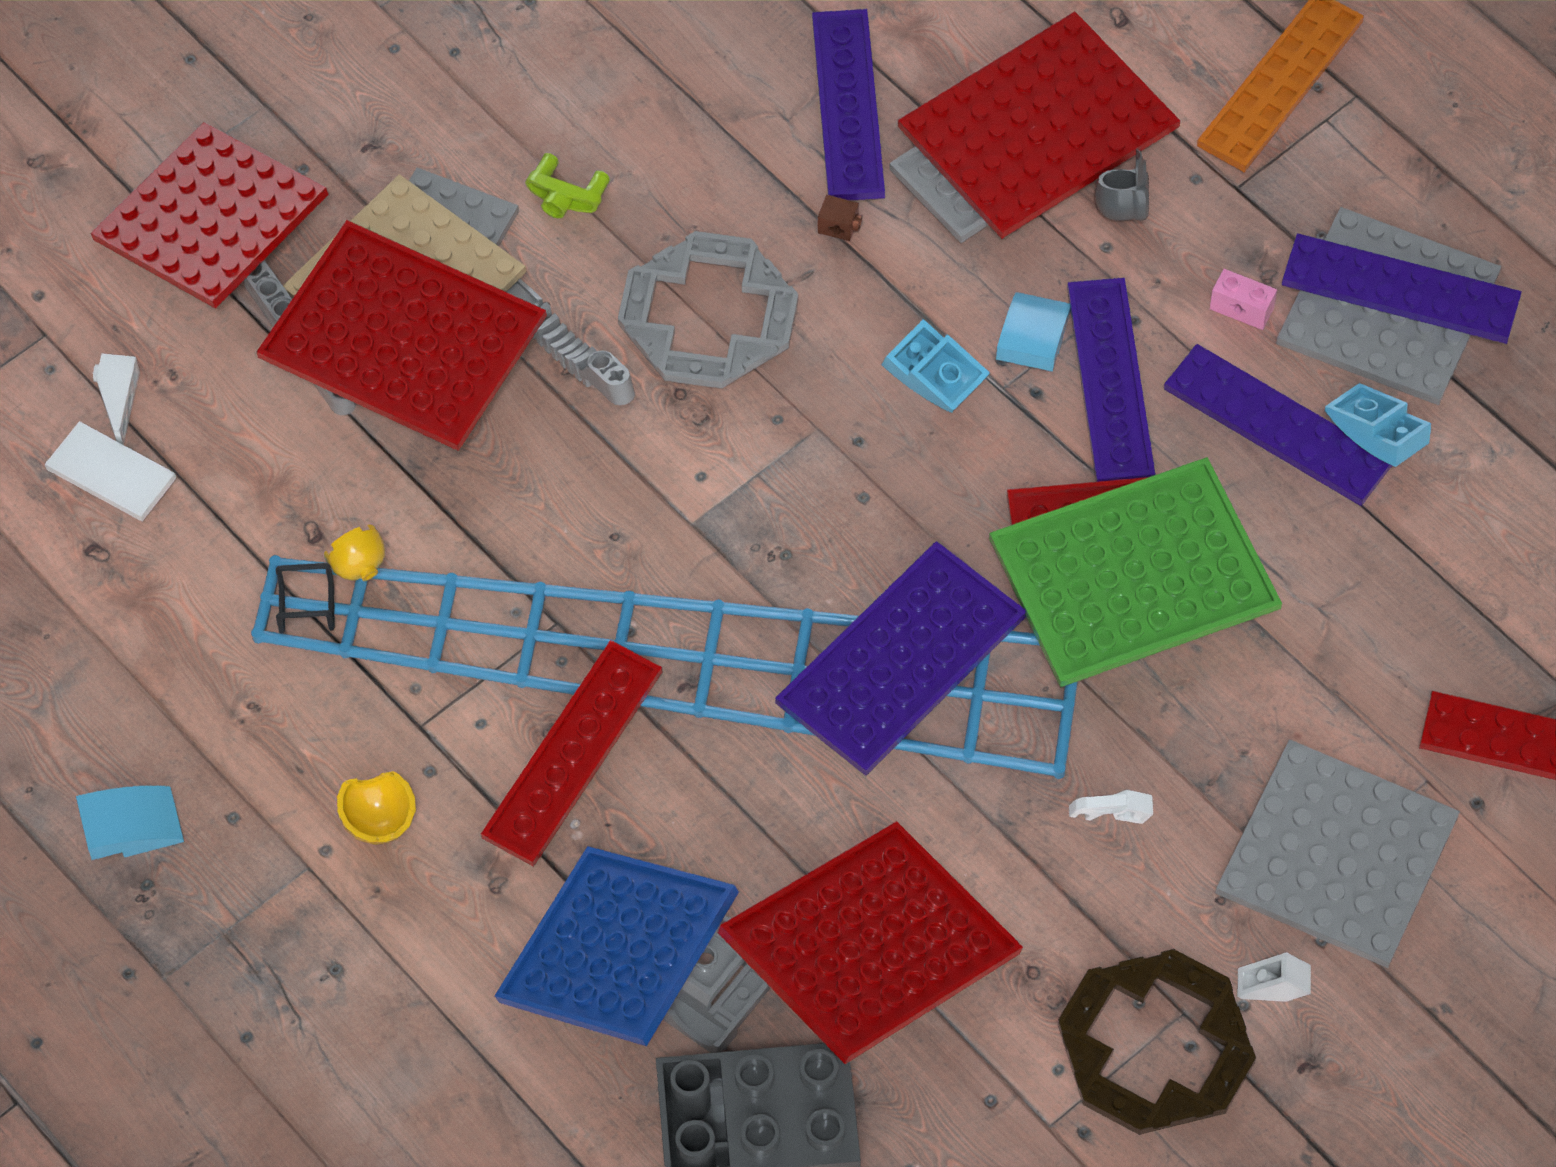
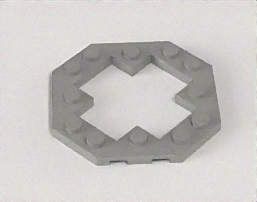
M694 231L685 237V241L675 247L671 245L652 256V260L641 267L637 265L628 270L618 315V325L664 381L722 389L789 348L798 305V293L784 281L779 270L769 259H766L761 254L758 246L752 239ZM690 261L745 268L742 292L769 296L761 337L732 334L727 358L672 351L675 326L648 322L657 281L686 284Z

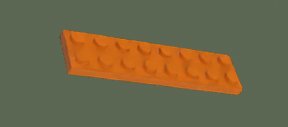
M1308 0L1198 138L1197 147L1245 173L1363 23L1364 15L1336 0Z

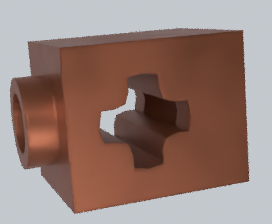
M826 195L818 215V233L851 241L854 231L859 232L863 216L859 215V203Z

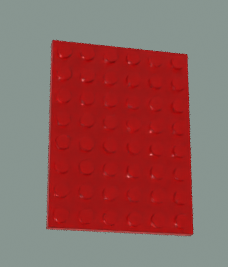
M1074 11L898 119V127L997 235L1003 239L1092 183L1102 173L1114 169L1136 155V148L1142 151L1179 128L1181 120Z
M346 220L256 353L258 358L459 451L547 317V314L543 308Z
M897 821L720 925L717 932L844 1064H847L1020 955L1023 946Z

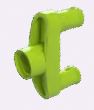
M545 153L536 169L530 172L525 181L527 188L534 195L543 199L541 204L542 210L549 216L557 219L564 217L567 210L585 213L595 212L602 201L601 195L610 182L608 174L599 170L595 171L589 184L583 189L565 181L552 178L551 176L559 164L558 158L551 153Z

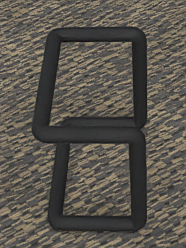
M328 563L277 566L279 613L276 615L279 633L283 634L285 632V618L326 616L328 628L330 631H333L335 628L334 579L331 565ZM326 569L328 579V610L285 612V584L282 571Z

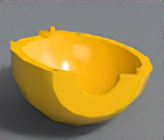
M394 771L381 773L379 776L368 780L349 779L342 783L337 795V812L344 829L355 839L373 845L384 844L398 839L410 827L416 812L415 796L409 783Z

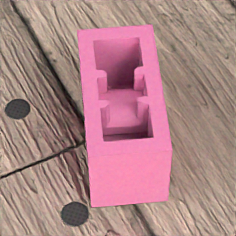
M1223 269L1212 290L1210 310L1263 330L1274 310L1277 289Z

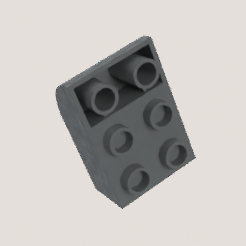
M825 1043L656 1058L665 1167H861L850 1062L844 1064Z

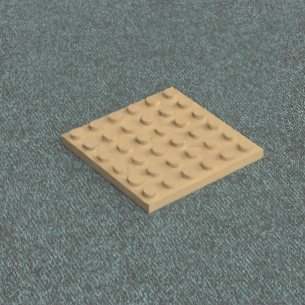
M400 174L351 220V222L505 292L526 273L525 265ZM334 237L283 285L292 299Z

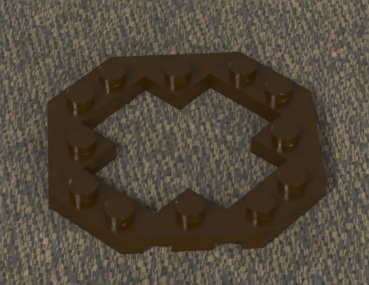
M1175 949L1163 951L1160 955L1148 958L1142 956L1121 961L1118 965L1103 969L1102 967L1088 969L1058 1019V1028L1082 1104L1138 1135L1226 1114L1256 1061L1253 1046H1251L1246 1033L1245 1022L1233 994L1230 978ZM1159 979L1212 1007L1201 1025L1199 1033L1225 1046V1049L1199 1093L1170 1079L1156 1104L1101 1076L1113 1055L1114 1049L1088 1036L1115 989L1144 1003Z

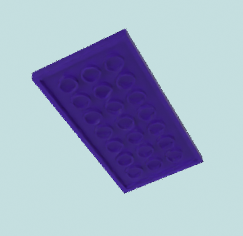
M936 541L775 697V704L867 776L1026 618V611Z

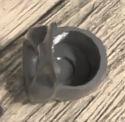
M1136 148L1135 169L1106 171L1097 180L1095 190L1096 205L1099 212L1109 220L1126 221L1135 219L1143 221L1149 216V175L1146 171V160L1143 159L1140 149Z

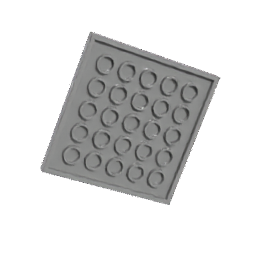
M1340 207L1325 238L1326 241L1492 284L1496 283L1502 267ZM1300 290L1277 337L1276 344L1433 404L1440 405L1471 335Z
M1289 739L1220 879L1215 894L1388 968L1455 826L1460 811Z

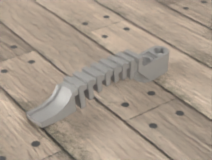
M521 279L507 291V293L546 310L547 317L535 333L533 339L536 338L537 343L541 347L544 345L545 351L548 354L552 353V357L556 361L559 360L563 368L567 367L571 375L575 374L579 382L583 381L587 388L593 385L615 405H625L634 399L635 391L629 370L610 352L604 350L596 351L594 347L591 346L590 348L586 343L583 344L579 338L576 339L575 334L571 330L568 333L567 326L564 323L560 325L559 317L555 313L552 315L550 305L547 302L543 304L542 298Z

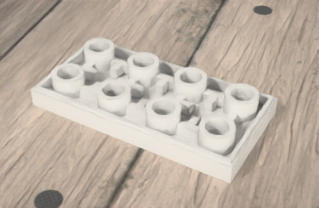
M80 421L45 463L46 470L141 522L176 479L174 472Z

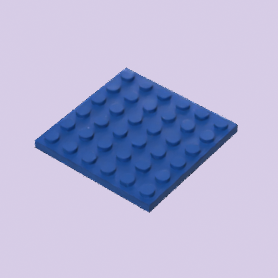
M587 846L494 997L499 1003L647 1046L739 891L733 884Z

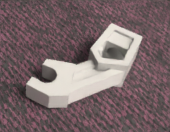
M1124 790L1114 795L1082 797L1074 800L1069 805V817L1076 818L1079 814H1085V820L1090 821L1103 814H1113L1116 820L1143 824L1153 815L1152 795Z

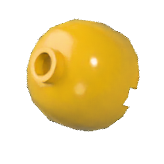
M367 525L370 530L362 531L360 527L350 530L331 544L333 550L330 554L327 551L324 552V559L331 565V569L336 575L345 580L352 581L359 579L367 581L377 575V568L382 564L385 557V546L380 533L374 525Z

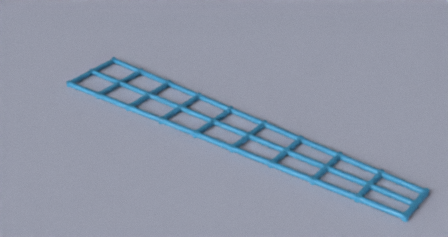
M273 555L269 559L267 576L263 592L260 595L261 600L251 635L253 641L257 644L263 642L340 655L342 658L352 657L428 670L430 673L441 672L517 685L519 688L530 687L574 695L580 684L529 675L536 641L604 650L609 641L612 640L638 655L702 664L695 703L647 695L641 704L642 707L694 715L696 718L707 717L783 730L785 733L796 732L814 735L786 712L784 718L706 705L713 666L791 675V683L807 667L805 664L812 624L849 626L858 615L818 612L809 608L798 610L728 603L719 599L708 601L638 594L633 591L618 592L548 585L544 582L528 583L457 576L455 573L437 574L377 568V575L371 579L445 586L438 616L362 606L368 580L363 581L359 579L355 581L350 604L334 602V614L347 616L341 643L265 631L271 606L279 607V595L274 594L278 580L276 567L281 565L327 563L280 558L277 555ZM326 569L297 570L298 572L326 574ZM456 588L533 595L527 628L450 618ZM285 596V608L306 611L328 610V601ZM545 596L622 604L615 640L538 630ZM634 605L711 613L704 652L627 642ZM723 614L801 622L794 663L717 654L716 650ZM359 618L435 628L429 658L353 646ZM447 629L524 640L517 673L442 661L441 656ZM1011 631L1001 641L1040 646L1035 634L1029 632ZM989 653L976 666L973 688L956 686L947 695L948 697L971 700L964 748L903 739L894 748L896 750L961 760L967 764L973 762L1050 775L1061 779L1065 776L1078 681L1065 686L1063 700L986 690ZM983 701L1061 712L1054 764L976 751Z

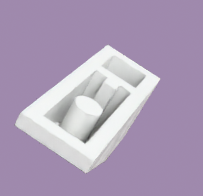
M101 354L100 363L94 366L93 380L98 383L115 439L124 445L140 374L137 359L134 356Z

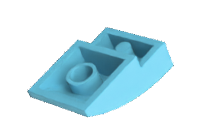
M1016 292L999 338L996 360L1053 372L1069 319L1070 304Z
M924 319L885 357L881 364L911 390L951 413L990 374L948 334L943 337Z
M1361 383L1325 406V412L1349 438L1370 454L1394 467L1430 443V422L1408 414V403Z
M170 786L122 787L76 796L92 860L118 853H123L125 858L184 842Z

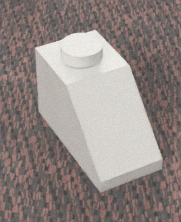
M1287 952L1238 968L1237 997L1241 999L1287 1002L1311 994V965Z

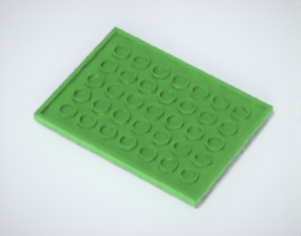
M1208 457L989 533V540L1021 607L1026 611L1029 624L1060 687L1277 611L1282 607V602Z

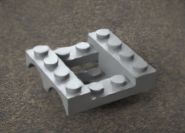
M725 915L720 925L731 918ZM719 927L703 952L711 954L714 960L707 965L700 964L699 962L696 963L663 1018L665 1022L710 1053L724 1052L737 1036V1029L770 990L769 985L717 933ZM741 965L744 966L741 972L737 975V977L732 981V983L728 986V988L723 992V994L712 1006V1000L721 991V989L730 980V978L739 969V967Z

